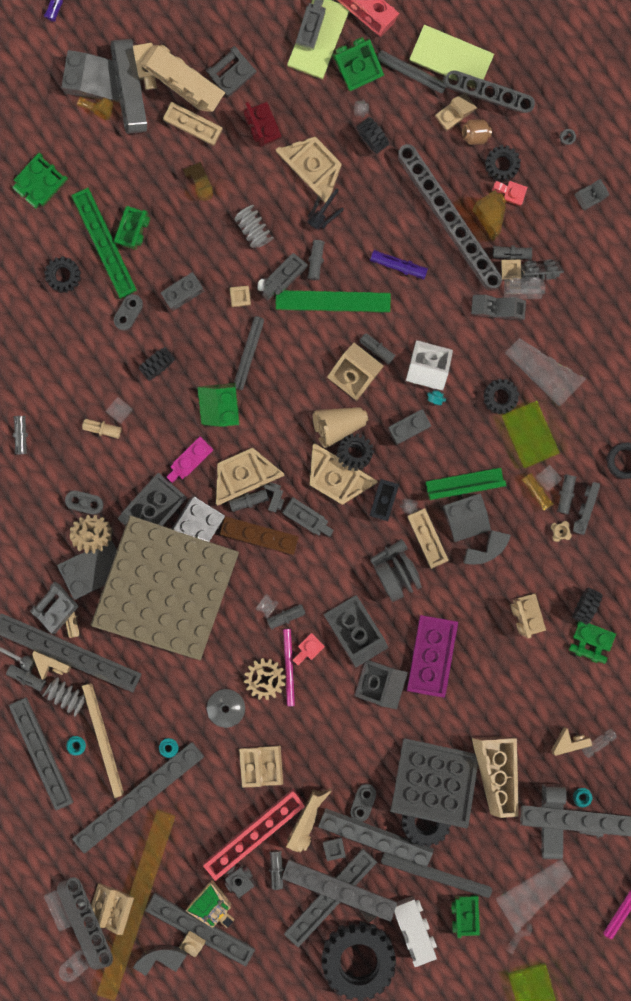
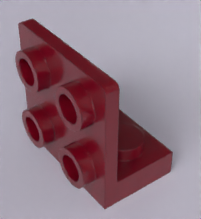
M249 101L245 103L244 117L248 125L252 124L251 133L255 143L259 142L262 147L282 138L267 102L251 108Z

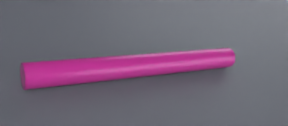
M283 629L287 706H295L291 629Z

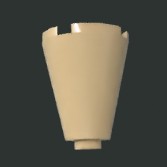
M360 407L316 410L313 413L314 428L316 432H319L321 437L318 439L324 448L333 445L364 427L366 421H368L366 411Z

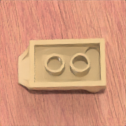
M331 788L323 791L312 790L306 806L303 808L287 839V848L300 853L302 850H307L311 842L309 834L315 822L317 808L332 792Z

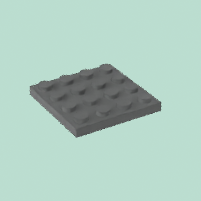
M404 738L390 812L468 828L478 766L476 754Z

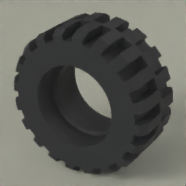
M354 921L348 922L349 925H341L336 932L333 931L330 934L329 940H326L324 944V950L322 951L323 974L325 980H328L330 988L335 989L336 994L339 996L345 995L348 1000L358 998V1001H364L363 998L369 997L370 1000L375 998L376 993L382 994L385 986L389 987L392 982L391 978L395 975L396 965L394 948L390 938L386 936L382 929H377L376 925L372 923L367 925L365 921H360L359 924H354ZM355 944L369 946L377 956L375 969L363 977H354L347 974L342 969L340 963L343 951Z

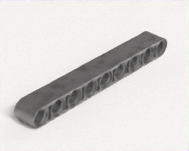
M410 144L403 145L398 154L399 162L484 288L488 291L496 290L502 282L501 275L416 149ZM409 151L412 157L406 159L402 156V153ZM420 167L423 173L417 175L413 172V168ZM429 182L433 185V189L426 190L423 184ZM440 198L444 201V205L437 206L434 200ZM452 214L455 220L448 222L445 220V215ZM463 230L465 237H457L455 231ZM472 245L475 247L476 252L470 254L466 251V247ZM477 262H485L486 269H479L477 267ZM494 277L497 280V285H490L487 279Z

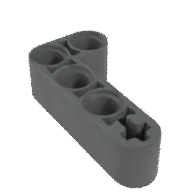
M542 784V807L563 810V804H566L565 786L563 784ZM542 828V859H563V830Z

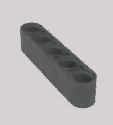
M132 39L112 40L111 54L125 132L127 134L146 132L147 120Z
M456 70L448 72L443 78L444 85L451 90L519 113L530 112L535 106V101L530 95ZM451 74L455 75L458 79L456 85H451L448 81ZM469 80L475 83L474 91L467 89L466 85ZM486 87L493 89L492 97L485 95ZM504 93L510 94V103L503 101ZM522 99H526L529 102V107L526 110L520 105Z
M72 877L61 881L57 886V892L89 966L94 970L110 966L113 962L112 953L80 880Z

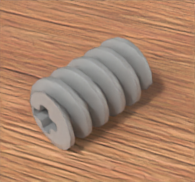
M251 205L240 211L235 220L240 222V228H244L243 234L248 235L247 241H252L250 244L251 248H259L272 241L274 237L267 238L270 231H263L266 224H259L262 217L255 218L258 210L251 211L254 205Z
M57 677L50 683L43 697L48 694L49 701L55 698V705L62 702L61 708L64 709L68 706V713L75 710L74 717H76L85 703V695L82 694L78 697V689L72 693V686L70 685L68 688H65V681L59 685V678Z

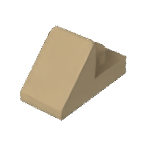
M462 94L452 99L451 104L437 113L435 117L447 132L475 111L477 107L466 94Z
M34 651L32 654L42 680L46 678L50 667H53L52 671L61 675L68 673L71 669L70 665L38 651Z
M564 727L551 750L552 754L556 756L592 746L591 739L588 736L585 737L584 734L574 736L573 740H571L568 728Z

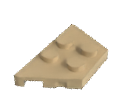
M316 137L309 138L303 142L292 143V145L277 148L276 152L326 203L331 196L342 166L336 157Z
M314 443L310 486L343 505L377 483V480L360 470L354 471V468H352L350 471L347 465L344 468L342 466L343 462L339 463L337 456Z
M254 448L246 450L218 463L217 506L285 475Z

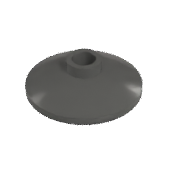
M222 689L210 697L207 704V713L210 720L217 726L224 728L232 727L242 720L245 713V703L241 695L236 691ZM228 706L229 711L223 712L222 707Z

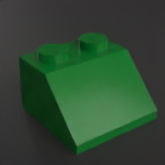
M236 383L198 386L202 425L218 427L239 425Z

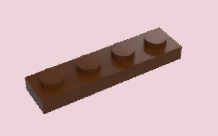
M226 516L220 535L292 555L295 553L299 536Z

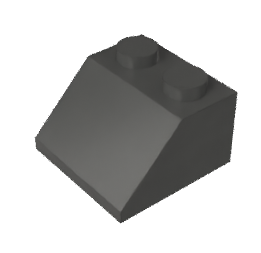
M481 493L443 506L454 542L491 530Z
M368 660L364 663L355 696L383 707L397 709L408 672Z

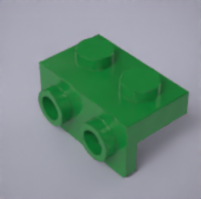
M126 206L114 242L137 250V247L142 245L144 239L142 232L144 228L148 227L150 222L148 212Z
M478 895L455 896V901L451 902L452 913H455L456 921H452L453 933H456L457 938L480 935Z

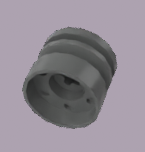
M404 552L399 554L402 563L399 564L397 558L393 557L394 567L391 568L386 561L374 567L392 603L404 597L403 587L409 593L413 592L411 583L414 584L417 590L422 588L419 574L413 562Z

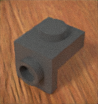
M601 179L574 195L585 211L607 198L609 192Z
M271 482L269 485L265 484V489L274 492L268 510L276 513L277 509L281 510L284 499L281 497L284 491L280 490V485Z

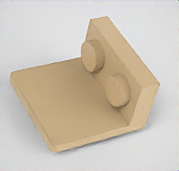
M535 593L513 599L514 604L511 605L513 615L518 617L519 623H516L519 634L523 635V637L531 638L532 634L546 631Z

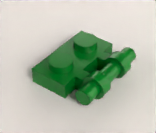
M579 621L573 638L580 641L578 646L571 643L569 651L574 652L579 657L585 656L590 658L592 662L605 664L607 657L601 655L602 649L610 652L616 633L590 623L586 625ZM586 643L596 646L594 652L585 649Z

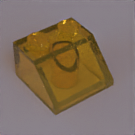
M496 190L477 201L472 210L493 242L501 233L506 208L504 204L506 203L505 198L501 193H497Z

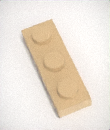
M171 102L163 117V121L215 146L223 130L222 127Z
M424 508L407 516L430 568L432 569L449 561L426 509Z

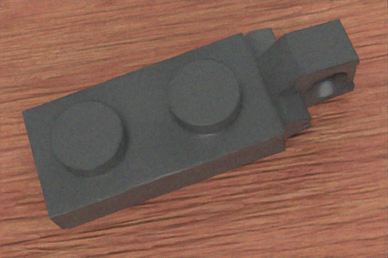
M315 0L314 4L309 3V6H307L296 45L312 50L315 49L325 17L326 8L322 7L324 0Z
M292 253L268 277V281L265 283L267 287L263 290L262 296L269 300L275 293L277 295L282 293L308 265L296 254Z
M593 482L591 486H587L584 496L588 498L586 504H581L579 514L582 517L574 522L573 532L585 534L600 488L599 483Z
M292 497L283 511L284 515L314 534L320 535L323 532L330 537L334 532L333 529L326 526L328 521L325 517Z

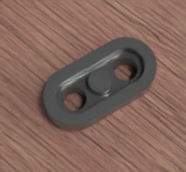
M128 295L114 317V324L119 330H129L142 311L143 301L138 295ZM131 301H136L135 307L130 306ZM122 317L127 318V321L124 324L120 323V319Z
M71 491L65 497L67 507L72 510L95 515L100 513L104 507L103 500L96 495ZM74 497L79 498L77 504H74L72 501ZM93 501L97 502L98 504L97 508L95 509L91 507V503Z
M364 783L358 787L351 807L353 819L361 822L368 819L376 798V790L373 785ZM369 791L370 796L364 797L363 792ZM362 809L364 814L358 815L357 810Z

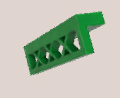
M501 468L426 481L429 500L506 486Z

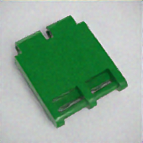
M38 153L14 179L16 184L12 188L22 197L28 193L29 195L25 200L36 209L40 204L44 206L64 185L68 177L61 175L53 164L50 165L43 158V155ZM39 160H40L42 163H44L48 168L44 167V166L39 162ZM51 172H54L60 178V180Z

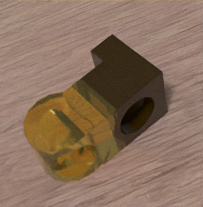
M201 162L183 169L187 180L193 179L198 198L202 201L211 199L213 189Z

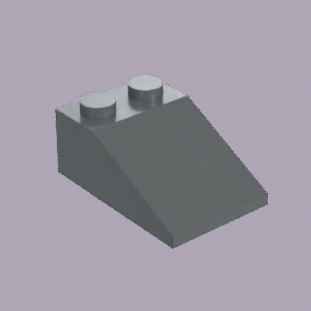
M68 50L61 87L64 93L120 103L113 61L88 53Z
M157 473L121 513L118 520L126 526L129 516L132 515L163 526L187 497L160 473Z
M112 540L108 541V547L102 546L103 551L96 549V552L93 554L92 550H89L87 554L84 552L57 565L74 600L105 586L117 552Z
M357 595L324 614L355 668L388 649L384 637Z

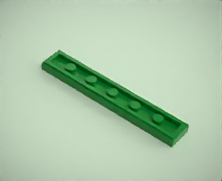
M86 188L71 195L119 298L122 299L137 292L90 189Z
M284 290L279 295L276 294V310L390 313L391 293Z

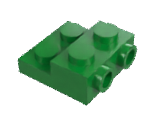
M360 37L353 41L354 45L348 48L346 45H343L336 49L337 53L333 54L349 91L384 76L370 39L364 40L363 37Z

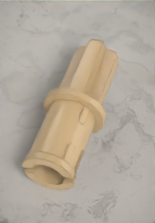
M85 419L82 425L83 430L98 433L99 436L106 435L116 439L120 437L121 427L105 424V421L101 423Z
M75 611L65 622L69 638L80 635L76 620L78 615H75Z

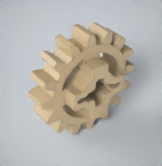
M87 515L85 520L80 517V522H74V527L70 528V539L73 547L77 546L78 551L85 549L86 554L89 550H92L93 554L96 552V549L103 551L102 546L108 547V541L112 540V529L109 526V522H104L103 517L97 519V515H94L93 518Z
M262 658L261 663L255 660L254 667L248 666L251 672H245V675L249 677V679L244 680V683H249L246 689L253 690L252 696L258 694L259 700L262 696L269 700V695L275 698V692L281 693L280 686H285V683L281 681V679L286 678V675H281L284 669L277 668L278 662L274 665L271 664L272 659L265 662L264 658ZM262 666H268L274 670L266 671ZM256 670L258 677L252 682V676ZM263 674L265 676L272 675L268 679L269 683L266 684L265 682H258L262 679ZM278 676V683L274 688L272 681ZM264 687L268 692L260 691L257 688Z

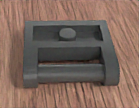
M233 46L230 52L212 68L209 67L206 73L229 98L253 77L257 71L237 47ZM236 58L238 62L219 78L217 73Z
M53 582L48 593L30 611L43 623L51 634H56L79 606L60 584ZM57 594L59 598L50 607V609L46 613H44L43 609Z

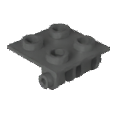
M552 259L544 260V263L526 261L525 264H521L523 271L521 272V280L525 279V281H534L535 275L536 280H539V274H541L542 280H545V274L546 280L556 279V277H560V273H564L559 263Z

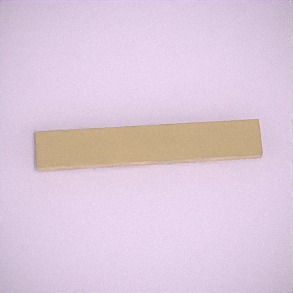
M91 683L83 685L82 688L114 798L121 796L124 791L94 688Z

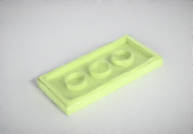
M324 0L322 7L326 8L325 17L315 49L305 48L295 43L287 64L288 67L322 80L349 14L347 8L332 0Z
M424 25L409 61L443 76L450 71L456 70L484 80L494 54ZM453 74L449 76L450 79L458 80ZM469 80L467 86L475 89V83Z

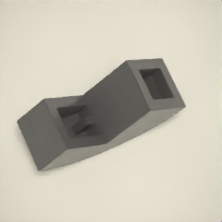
M473 295L471 314L489 318L525 320L526 300L516 297L495 298L488 295Z
M491 530L485 552L466 548L463 563L482 564L496 558L507 546L511 535Z
M157 946L143 953L137 959L133 968L146 976L155 961L158 960L176 972L187 956V952L177 946Z

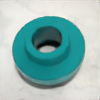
M433 390V392H428L427 394L429 396L428 401L431 403L442 405L446 401V398L443 396L444 393Z
M73 736L67 741L66 747L70 754L77 756L85 751L86 743L82 737ZM74 742L80 744L79 749L73 747Z
M172 738L164 739L159 745L160 753L167 758L175 756L179 749L178 743ZM171 745L172 751H166L165 746Z
M579 788L573 793V801L579 807H587L592 802V794L586 788ZM581 794L586 796L583 801L579 800Z

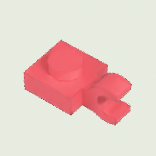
M496 181L492 191L503 194V201L521 206L528 187L509 181L506 186Z
M311 633L298 646L302 651L293 661L299 665L307 656L312 660L325 646Z

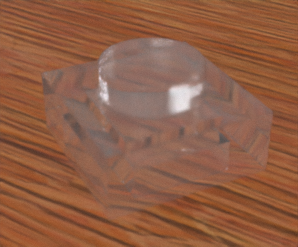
M119 397L106 410L120 424L133 411Z
M548 465L534 477L547 492L562 480L551 465Z

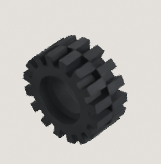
M367 117L356 126L360 136L374 153L378 154L389 145L385 133L382 132L380 126L371 117Z
M500 145L498 148L497 146L494 147L486 158L485 170L489 173V177H493L494 181L507 182L515 177L520 168L521 159L518 152L516 153L514 148L510 149L508 145L506 147H503V145ZM499 157H506L509 160L510 167L507 170L502 171L496 167L495 162Z
M68 257L54 258L55 260H51L49 266H46V281L52 289L60 293L73 291L74 287H77L79 285L78 282L81 281V271L78 265ZM60 268H67L70 271V277L65 282H60L56 278V272Z
M164 347L146 359L139 367V370L149 381L165 371L175 361V358Z
M498 379L491 382L483 394L484 404H486L487 409L498 414H506L514 409L519 401V392H517V387L513 385L514 383L509 382L507 379ZM499 389L505 390L508 393V401L504 404H499L494 400V393Z
M350 434L344 437L337 449V458L340 457L339 463L343 462L342 466L344 468L346 465L349 466L348 470L350 471L352 468H354V471H358L359 468L360 470L364 469L369 464L374 450H372L373 445H369V439L365 441V436L362 435L359 438V434L355 436ZM356 447L362 452V456L360 458L352 457L348 449Z
M589 587L586 588L577 603L573 618L588 625L600 606L603 594Z

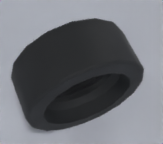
M620 443L608 452L606 459L607 467L615 477L630 479L631 471L622 472L615 465L614 459L619 451H631V443Z

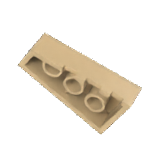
M153 45L140 64L199 111L213 112L225 94L223 90L201 76L196 70L187 66L181 58L170 54V50L164 45Z
M509 736L472 738L490 814L500 818L517 817V738Z

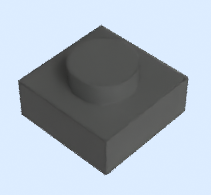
M342 837L323 841L327 861L346 857Z

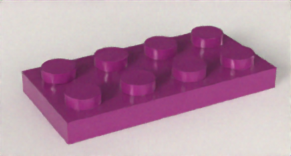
M420 615L407 691L445 698L458 627L457 621Z

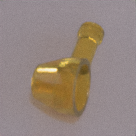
M80 97L77 102V106L93 111L95 115L104 120H109L111 117L113 103L106 98H102L96 104L85 100L83 97Z

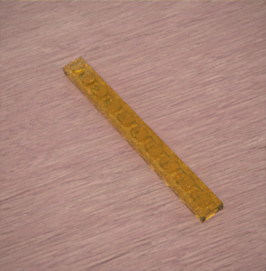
M159 809L156 812L129 894L134 899L123 935L116 934L111 949L113 962L105 968L97 992L98 996L113 1001L116 1000L176 817L174 814Z

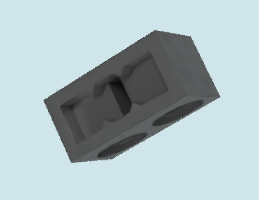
M192 272L162 291L161 295L173 312L205 291Z

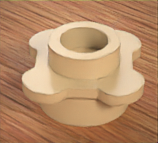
M567 521L562 522V524L553 523L551 525L555 542L571 538L570 524Z

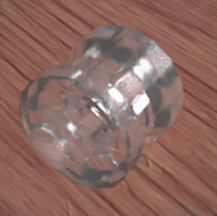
M266 594L256 607V610L262 611L264 616L268 618L278 605V602L272 601L270 596Z

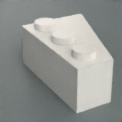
M414 896L398 901L394 912L413 959V964L415 967L437 959L434 951L437 945L434 937H429L427 930L430 927L427 919H422L420 912L423 909L420 901H415Z

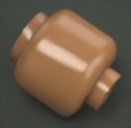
M468 120L462 128V137L469 145H483L492 134V129L485 120Z

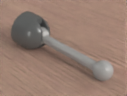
M0 647L1 652L20 661L22 669L28 672L32 671L35 666V660L32 656L27 655L21 658Z

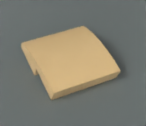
M281 745L239 749L242 787L283 784Z
M98 884L91 907L100 928H106L117 935H123L134 897L112 887Z

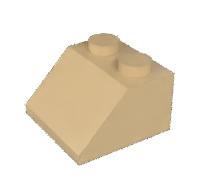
M353 343L342 355L327 378L357 401L384 366L357 344Z

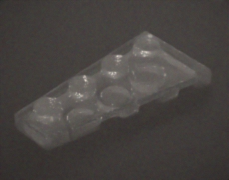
M520 338L505 352L558 406H561L586 380L585 377L577 375L570 368L562 366L550 356L547 357L540 350Z
M562 859L496 898L516 933L572 877Z

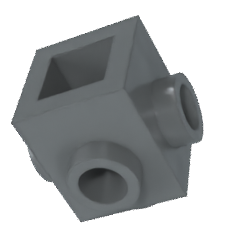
M242 864L238 867L234 865L226 872L225 885L230 892L234 891L238 898L255 886V882L251 878L253 877L252 872L248 867L244 868Z

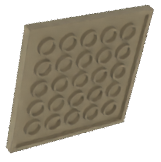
M130 515L91 626L201 660L239 552Z

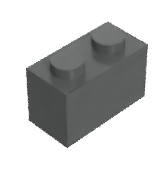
M422 409L388 427V431L397 446L431 427V424Z

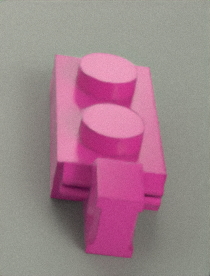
M199 437L173 462L171 466L173 471L167 476V479L172 483L178 477L184 479L214 450Z

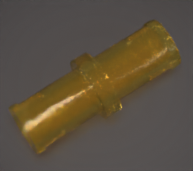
M532 473L522 479L532 493L530 494L531 497H535L543 511L553 505V502L544 492L545 488L539 485Z

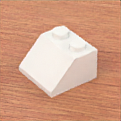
M416 340L406 381L443 390L453 350Z

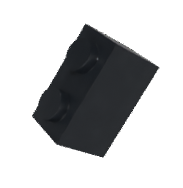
M380 479L369 514L370 517L388 522L399 484Z

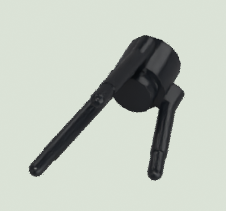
M338 188L334 190L320 211H316L321 200L318 196L311 212L307 216L309 219L306 222L318 231L320 228L324 229L328 223L344 211L342 207L327 220H324L326 216L323 213L338 193Z

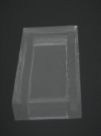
M57 890L44 895L59 932L71 927V922Z

